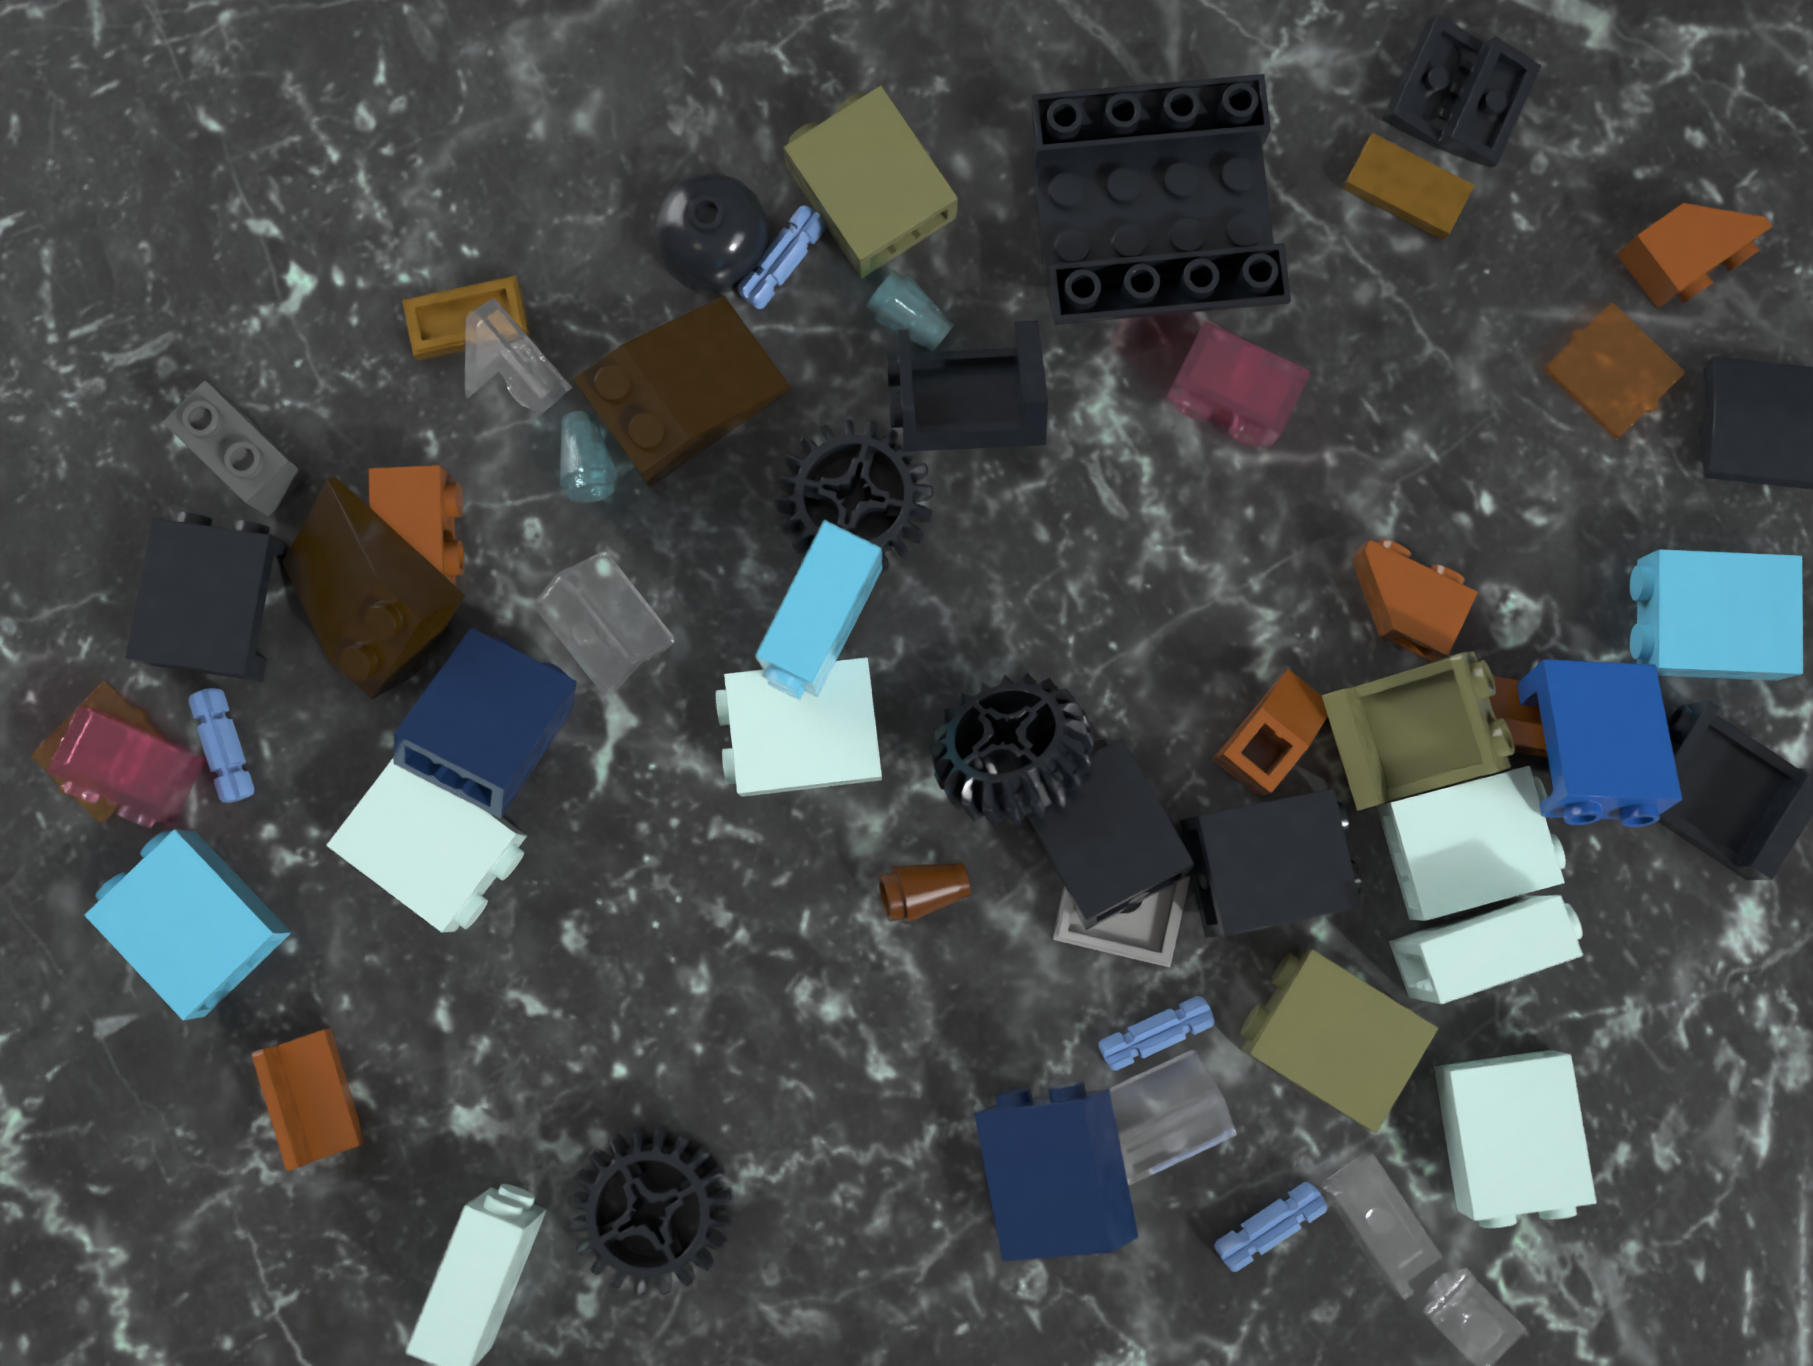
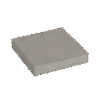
M1190 876L1088 930H1085L1074 910V902L1064 886L1052 940L1171 967Z

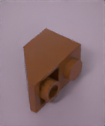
M1683 203L1638 234L1616 255L1658 309L1675 296L1684 304L1714 283L1708 273L1719 265L1723 264L1728 272H1730L1756 254L1760 249L1753 241L1769 230L1772 225L1763 216Z
M441 465L369 469L370 509L456 586V575H463L465 568L463 544L461 540H455V518L462 517L463 494L460 483L454 482L453 477Z
M1379 539L1377 543L1368 540L1356 550L1352 563L1379 637L1432 663L1448 656L1478 592L1463 585L1464 577L1447 567L1432 565L1431 568H1428L1409 559L1411 552L1398 543L1386 539Z
M1287 668L1212 760L1257 797L1272 793L1308 749L1326 720L1328 714L1322 696Z

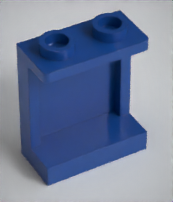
M1544 659L1517 683L1520 705L1539 706L1553 785L1552 795L1539 804L1542 817L1564 818V822L1569 825H1586L1601 819L1621 820L1623 826L1641 827L1659 821L1660 814L1682 800L1656 665Z

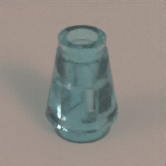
M894 269L866 304V307L876 314L873 319L874 321L897 333L898 329H909L910 340L921 346L924 345L931 352L937 348L954 326L945 318L946 316L910 274L904 278Z
M576 411L564 415L560 419V486L567 490L568 498L574 502L588 503L609 497L615 491L613 482L618 478V473L600 429L596 424L595 415L588 411Z

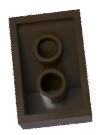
M725 296L620 345L573 378L586 400L649 488L791 390L788 382Z
M335 476L327 479L282 562L328 659L372 700L417 674L465 597L464 593Z

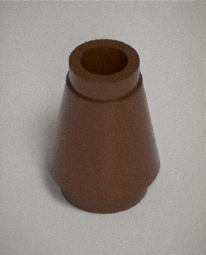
M962 862L955 864L892 866L890 873L879 875L878 878L883 908L890 922L902 919L905 924H908L955 903L959 899L970 897V883Z

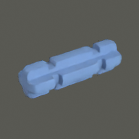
M806 205L799 207L789 220L791 223L789 230L786 228L781 230L757 262L759 268L755 272L750 271L739 283V295L753 307L762 309L775 294L773 291L774 286H781L807 254V244H814L825 231V220L814 209Z
M207 688L190 695L188 702L193 718H199V721H201V725L197 727L210 772L215 771L218 775V778L213 781L219 799L222 802L232 803L253 795L254 786L249 771L244 772L242 769V765L246 761L233 720L225 716V713L229 711L224 692L217 688Z
M1196 996L1180 1003V1009L1177 1011L1169 1008L1128 1027L1129 1033L1122 1035L1120 1032H1117L1102 1039L1099 1042V1049L1106 1065L1111 1070L1117 1071L1134 1063L1133 1058L1138 1055L1143 1059L1186 1039L1185 1034L1190 1031L1195 1035L1211 1028L1215 1021L1210 1006L1203 997Z
M1303 1182L1288 1193L1290 1196L1288 1200L1284 1202L1281 1198L1242 1223L1241 1227L1243 1230L1237 1234L1232 1230L1218 1239L1215 1243V1249L1226 1267L1232 1272L1239 1271L1254 1261L1251 1255L1257 1251L1263 1255L1300 1230V1222L1307 1220L1310 1223L1324 1214L1328 1207L1318 1189L1310 1182Z

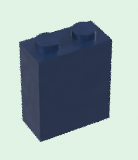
M470 628L395 731L393 764L501 819L571 714L577 681L568 677L558 666L547 662L541 663L517 651L508 641L500 637L487 636Z
M1078 1081L1049 1087V1096L1033 1098L1031 1088L1010 1090L995 1095L996 1105L974 1113L1002 1261L1112 1253L1139 1237L1110 1089L1086 1091L1085 1082Z

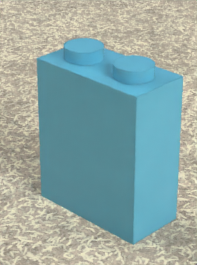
M824 521L756 654L759 663L765 671L763 677L769 680L767 684L798 700L801 699L804 691L816 697L819 696L882 571L881 548Z
M1659 549L1637 560V566L1634 567L1630 578V594L1632 599L1637 601V624L1633 626L1630 634V653L1633 659H1637V664L1656 665L1658 676L1777 681L1803 674L1802 556Z
M174 829L170 832L166 830L155 836L143 847L140 855L144 859L128 874L123 872L114 876L98 890L95 897L99 901L84 916L182 1020L205 1017L292 932L196 831Z

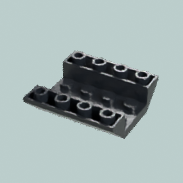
M1264 74L1032 95L1033 180L1044 285L1055 325L1290 303L1291 295L1285 244H1274L1262 148L1271 131Z

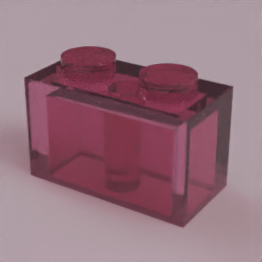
M1204 321L1166 398L1177 402L1176 409L1189 418L1201 422H1206L1210 418L1228 427L1229 435L1243 444L1259 447L1262 443L1271 447L1281 435L1311 372Z
M78 706L46 772L65 780L61 787V790L92 803H96L99 796H102L121 805L117 812L119 816L136 824L152 828L155 820L158 822H176L206 761V757L102 710Z

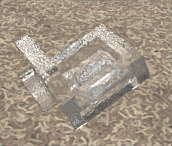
M1466 1267L1456 1276L1450 1271L1445 1272L1431 1285L1424 1295L1430 1302L1423 1310L1426 1318L1474 1366H1493L1526 1331V1328L1477 1281L1476 1277Z

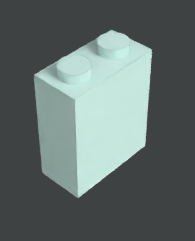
M868 657L836 661L819 696L816 697L804 691L800 700L767 684L769 680L763 677L765 674L764 670L724 674L726 689L716 690V705L720 726L730 725L732 748L722 749L723 769L726 785L736 784L737 794L743 797L882 780Z
M393 758L326 846L440 932H454L459 926L467 929L486 907L488 900L482 895L494 879L498 877L503 881L521 861L524 851L519 846L527 835L503 817L500 819L394 765Z
M1530 766L1500 772L1377 805L1409 920L1425 921L1565 883L1561 869L1566 864L1564 850L1557 836L1550 834L1546 818L1541 816L1539 804L1547 798V794L1541 780L1537 776L1533 777Z
M1561 895L1520 896L1389 941L1409 998L1443 1004L1583 956L1577 941L1582 937L1579 919L1573 908L1569 904L1563 903Z
M1546 1050L1434 1066L1458 1212L1474 1221L1478 1220L1480 1227L1499 1228L1516 1224V1215L1538 1212L1539 1218L1563 1219L1577 1215L1576 1206L1596 1204L1571 1054Z
M501 1184L499 1190L491 1187L465 1205L406 1353L437 1366H475L492 1348L547 1210L533 1204L535 1199L533 1194L516 1186Z

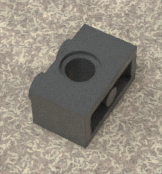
M206 380L162 422L246 504L268 517L309 477L230 398Z

